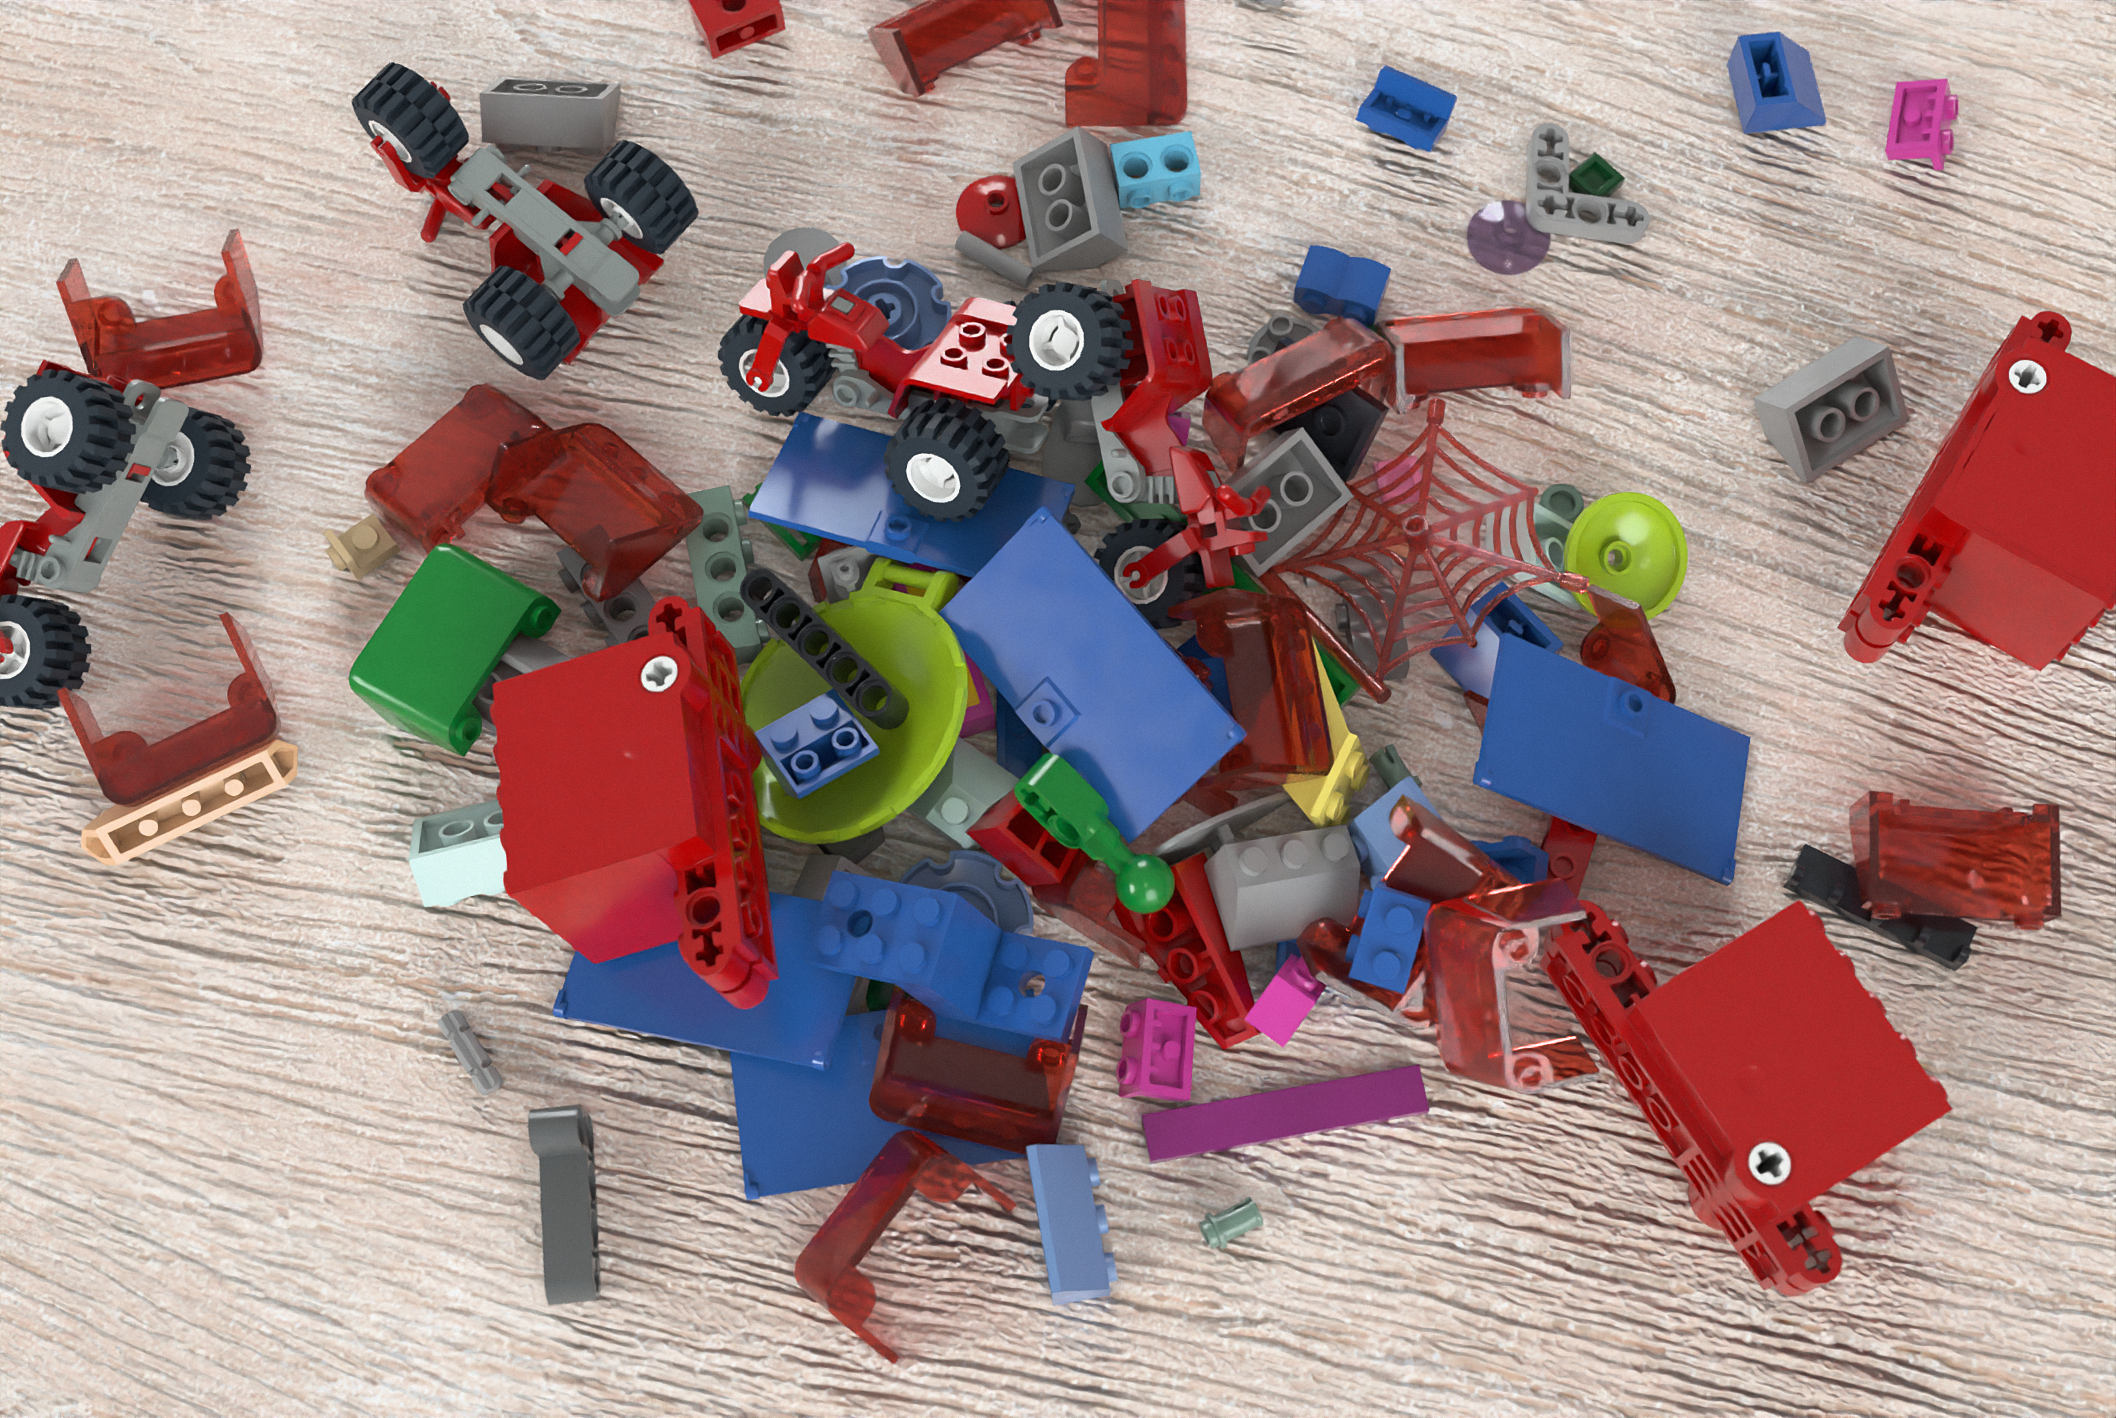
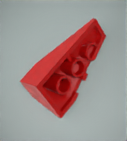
M1203 851L1170 867L1174 875L1175 888L1170 901L1162 909L1148 914L1136 913L1126 908L1120 902L1117 894L1108 899L1131 944L1138 952L1143 949L1160 968L1156 973L1166 984L1172 982L1187 999V1006L1196 1007V1019L1224 1050L1262 1032L1244 1020L1255 1005L1241 952L1240 950L1230 951L1203 866L1208 861Z

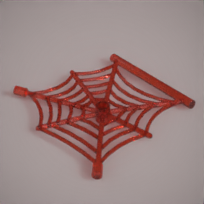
M1439 398L1429 401L1426 418L1428 426L1403 453L1372 475L1351 485L1344 482L1353 494V498L1360 502L1361 506L1354 522L1338 542L1323 554L1304 558L1313 552L1332 533L1340 522L1349 501L1337 511L1327 528L1309 546L1281 564L1270 567L1257 578L1307 631L1311 632V635L1378 704L1385 703L1392 694L1391 690L1383 683L1385 675L1414 655L1435 647L1467 643L1469 648H1476L1478 643L1475 636L1485 617L1503 599L1526 587L1549 581L1558 582L1561 588L1580 594L1586 592L1589 584V577L1567 570L1564 573L1557 572L1543 552L1533 519L1534 497L1539 493L1538 488L1530 487L1479 458L1441 426L1444 421L1446 403ZM1438 432L1477 465L1522 491L1508 495L1481 481L1459 466L1436 445ZM1427 438L1426 451L1403 475L1389 485L1368 495L1357 490L1378 480L1400 465ZM1435 453L1457 473L1477 487L1500 499L1488 504H1482L1439 480L1432 474ZM1423 465L1420 482L1404 493L1382 504L1374 501V499L1393 491L1404 483ZM1431 481L1452 497L1474 507V509L1459 513L1441 505L1429 494ZM1420 490L1418 502L1407 511L1396 515L1388 510V508L1406 500ZM1526 499L1528 534L1536 555L1545 568L1524 562L1517 542L1516 517L1519 502ZM1428 502L1439 512L1450 516V518L1429 525V521L1426 518ZM1510 505L1508 521L1509 538L1515 559L1502 555L1501 516L1503 508ZM1369 508L1374 511L1376 515L1369 529L1354 546L1340 549L1349 541L1361 524L1366 509ZM1495 511L1493 523L1494 552L1480 548L1479 531L1484 515ZM1383 517L1388 520L1389 524L1376 540L1367 542L1375 533L1381 518ZM1475 519L1472 529V546L1458 542L1456 532L1459 524ZM1395 526L1404 532L1403 534L1387 537ZM1450 528V539L1435 535V533ZM1407 543L1409 552L1406 561L1396 552L1387 549V547ZM1434 545L1447 548L1440 552L1437 558H1435L1431 550ZM1377 551L1392 558L1404 569L1400 585L1392 572L1375 558L1363 553ZM1456 551L1462 553L1452 559L1443 571L1441 570L1440 565L1446 557ZM1423 554L1427 564H1415L1417 556ZM1471 556L1486 560L1467 571L1455 583L1453 588H1450L1446 577L1456 565ZM1353 557L1374 566L1388 578L1396 594L1393 610L1391 611L1386 599L1368 579L1344 565L1331 561ZM1496 564L1509 567L1481 581L1467 596L1462 609L1460 608L1455 596L1473 576ZM1319 565L1343 572L1363 584L1379 602L1389 622L1383 647L1369 615L1354 597L1336 583L1302 568ZM1431 571L1435 578L1433 581L1409 587L1413 572ZM1291 572L1313 579L1332 589L1351 604L1364 621L1373 640L1378 658L1375 674L1278 574ZM1519 572L1538 576L1524 580L1499 593L1481 610L1472 628H1470L1465 616L1472 601L1487 586L1503 577ZM1439 587L1444 597L1423 601L1403 609L1406 597L1419 591ZM1448 605L1453 617L1424 622L1397 633L1401 618L1422 609ZM1457 624L1463 635L1436 639L1415 646L1389 663L1393 644L1420 631Z

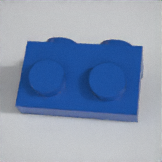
M1384 65L1379 72L1374 89L1361 104L1356 121L1367 125L1377 133H1386L1400 139L1411 148L1423 149L1430 153L1447 129L1457 96Z
M1379 880L1373 892L1365 889L1357 917L1365 919L1361 936L1352 934L1344 959L1345 962L1352 963L1349 977L1404 994L1431 900L1388 888L1387 883Z

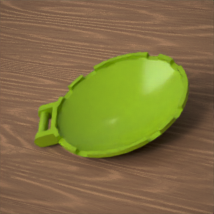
M878 557L874 561L861 590L849 592V598L828 604L826 601H823L812 607L906 697L909 704V712L903 724L895 729L885 730L879 728L857 712L840 695L878 746L880 753L801 799L789 795L784 796L786 792L767 767L762 755L761 762L753 773L760 825L778 836L801 843L824 844L849 840L866 834L898 816L936 778L955 746L964 720L968 698V675L963 650L949 624L938 614L952 600L957 591L958 579L954 573L943 570L931 573L900 566L894 559ZM894 583L924 589L926 592L923 597L891 589ZM800 616L794 619L796 623L798 622ZM774 637L757 655L740 683L746 722L755 732L833 689L782 638L776 640ZM829 642L822 646V648L819 651V654L823 653L826 650ZM858 669L849 675L847 682L854 679ZM887 697L882 698L878 702L876 711L884 706Z

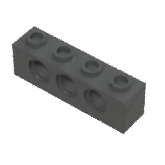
M601 525L556 553L563 566V569L557 572L571 594L579 590L586 602L580 606L593 626L596 627L602 623L608 631L609 635L604 638L608 647L649 636L648 619L656 601ZM611 578L607 586L603 588L593 587L599 579ZM628 610L635 611L633 617L629 620L616 621L620 613Z

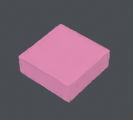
M1416 456L1373 464L1372 470L1382 508L1423 501L1425 499L1426 492Z

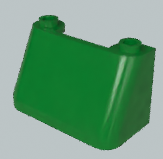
M441 543L426 557L353 663L349 674V685L357 696L390 725L465 757L482 731L481 714L471 702L518 632L532 639L540 638L552 628L562 610L549 597L466 550L450 543Z

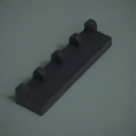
M1806 843L1800 849L1783 888L1953 971H1956L1966 963L1972 951L1970 944L1978 928L1977 926Z

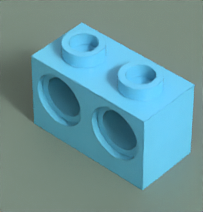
M1191 131L1110 144V163L1120 209L1128 207L1144 208L1151 203L1169 200L1181 202L1200 195L1201 170ZM1177 168V169H1181V170H1183V171L1174 172V171H1171L1170 169ZM1138 175L1142 178L1134 179L1129 176Z

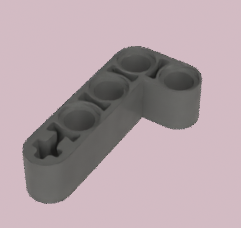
M580 1104L532 1109L529 1111L528 1132L531 1149L539 1157L544 1286L547 1303L549 1306L599 1300L601 1276L594 1135L591 1117Z

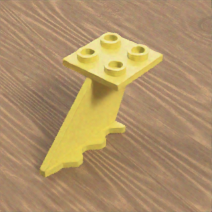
M1302 629L1290 652L1282 658L1273 688L1262 699L1256 723L1252 731L1243 739L1242 744L1249 756L1258 758L1317 829L1343 824L1347 825L1351 814V807L1348 805L1355 790L1361 792L1366 785L1370 774V767L1367 766L1368 760L1358 736L1350 733L1311 632Z

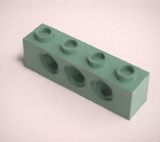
M730 485L678 495L698 606L716 625V631L720 630L735 648L737 665L753 662L763 649V644L770 641L767 624L761 618H757V614L743 601L740 595L741 582L749 573L747 565L755 563L750 538L742 539L740 526L747 524L742 499L734 500ZM724 532L728 534L722 541H709L710 537L716 533ZM725 571L736 573L728 581L716 580L718 575ZM739 610L744 612L738 620H723L725 615L731 611Z

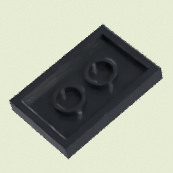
M1286 337L1279 340L1246 411L1279 435L1283 432L1303 427L1339 477L1346 483L1355 477L1390 408L1298 343Z

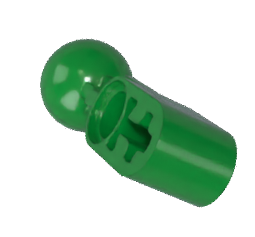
M1052 753L1044 754L1014 787L1015 796L1020 804L1061 844L1072 849L1081 847L1093 860H1102L1116 874V894L1126 908L1142 914L1153 913L1162 909L1170 901L1175 888L1174 875L1169 865L1163 859L1152 854L1135 855L1121 841L1120 831L1108 820L1109 808L1101 795L1063 758Z

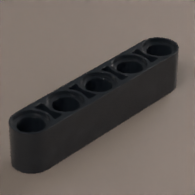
M759 568L752 570L744 577L740 586V595L743 601L857 712L879 728L885 730L895 729L904 723L909 712V704L906 697L791 587L767 569ZM772 590L769 597L764 600L765 595ZM800 616L798 622L793 627H791L794 619ZM829 642L826 650L823 653L819 654V651L822 648V646ZM858 669L854 679L847 682L849 675ZM887 697L884 706L876 711L878 702L882 698Z

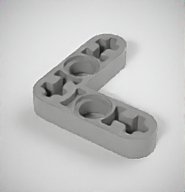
M1544 123L1537 126L1527 147L1526 217L1529 224L1538 231L1622 244L1638 242L1643 237L1650 222V216L1646 208L1633 201L1569 192L1568 134L1559 125L1553 123ZM1546 141L1550 142V147L1553 148L1550 156H1545L1547 152ZM1538 172H1550L1555 175L1558 182L1546 183L1539 178ZM1543 207L1548 208L1549 214H1546V210ZM1567 210H1569L1570 212L1568 214V217L1566 218L1565 216L1567 214ZM1581 210L1590 211L1595 214L1598 222H1585L1579 217L1578 212Z

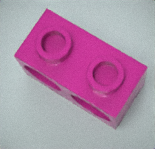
M1292 953L1244 1020L1284 1048L1330 982L1323 975L1324 969L1307 956L1299 958Z

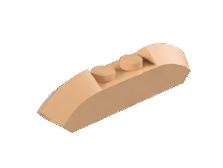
M277 739L249 743L226 751L144 789L110 807L82 829L81 848L104 865H119L287 786L297 776L298 746Z

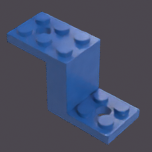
M833 870L803 961L818 968L893 983L942 1017L1068 1044L1094 952L1084 946L1004 931L959 894ZM871 915V929L867 934L855 937L857 922L861 918ZM1036 976H1044L1045 986L1042 992L1036 997L1027 998L1025 992L1027 983Z

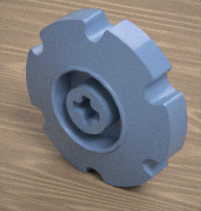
M886 256L861 259L840 271L842 279L840 285H826L825 287L835 291L838 288H843L879 308L890 325L883 335L907 350H917L932 344L952 317L950 302L940 301L944 297L943 285L929 269L910 259H904L900 265H890Z
M952 850L949 853V861L943 865L935 864L930 857H927L910 868L898 882L959 894L1002 930L1024 935L1033 933V910L1024 885L1018 878L1012 881L1001 879L999 875L1002 872V864L989 855L970 850Z

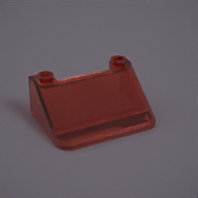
M1098 0V59L1089 56L1080 57L1066 70V126H1172L1181 122L1187 113L1185 0Z
M591 422L501 443L496 452L484 502L496 513L500 514V517L508 523L521 524L525 522L526 517L535 515L587 561L593 568L585 572L582 580V589L596 603L617 597L694 531L701 524L704 516L702 507L613 430L604 425Z
M1402 794L1390 812L1389 826L1394 835L1408 845L1384 876L1382 882L1387 883L1388 888L1431 900L1404 994L1349 977L1352 963L1344 961L1352 934L1361 936L1365 922L1364 918L1357 917L1356 915L1349 926L1346 927L1333 918L1322 917L1311 922L1295 942L1313 978L1408 1029L1423 1030L1437 1022L1508 928H1503L1464 912L1436 904L1446 900L1470 896L1467 899L1468 902L1512 922L1525 904L1526 891L1520 880L1424 806Z

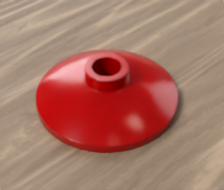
M1002 175L987 176L974 181L966 187L956 205V220L960 231H967L999 250L1010 248L1023 242L1026 239L1016 179ZM993 203L1003 204L1001 207L998 208L990 206Z

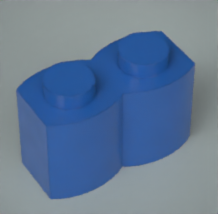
M1310 245L1295 285L1293 302L1309 314H1334L1350 326H1358L1356 325V320L1362 325L1375 324L1389 284L1391 268L1371 259L1350 257L1341 251L1329 247Z

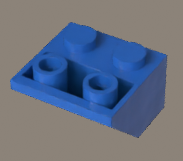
M1781 32L1738 36L1727 63V68L1743 133L1825 125L1827 120L1809 51Z
M1503 581L1499 582L1472 604L1429 653L1486 714L1500 636L1507 632L1558 655L1564 646L1563 642Z
M834 688L754 733L767 767L786 794L797 799L803 798L880 753L878 746Z

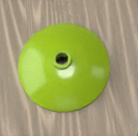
M1637 492L1609 494L1587 506L1572 525L1564 550L1565 576L1569 589L1576 601L1593 617L1617 625L1643 623L1663 612L1680 591L1688 563L1686 538L1676 516L1659 500ZM1612 550L1615 554V560L1610 565L1608 554Z

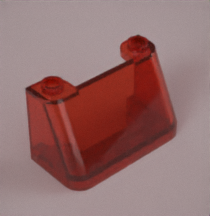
M476 384L465 393L463 399L386 466L373 471L366 480L364 495L369 505L426 559L437 545L450 543L454 536L461 540L466 535L461 525L521 472L524 471L532 477L537 473L535 466L543 465L552 473L567 457L554 429L540 416L494 384Z
M1869 791L1849 807V830L1862 908L1872 911L1873 918L1899 919L1902 913L2014 922V928L2018 930L2035 931L2044 929V922L2053 921L2061 917L2059 805L2035 803L2032 805V814L2030 815L2027 812H2013L2012 807H2003L1997 812L1910 806V800L1900 799L1893 804V792Z

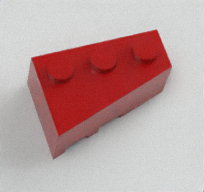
M1014 789L965 831L968 836L1027 886L1061 883L1079 849L1066 847L1057 841L1020 804L1015 796Z

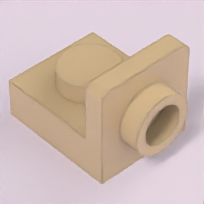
M374 513L338 537L331 528L323 533L331 544L325 552L340 572L348 567L357 580L401 551Z

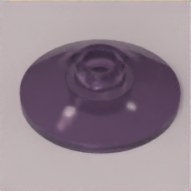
M1500 200L1483 206L1474 214L1467 229V245L1474 259L1484 268L1498 274L1518 275L1534 269L1543 261L1550 246V233L1538 231L1530 225L1526 217V204L1513 200ZM1504 228H1512L1517 232L1509 233Z

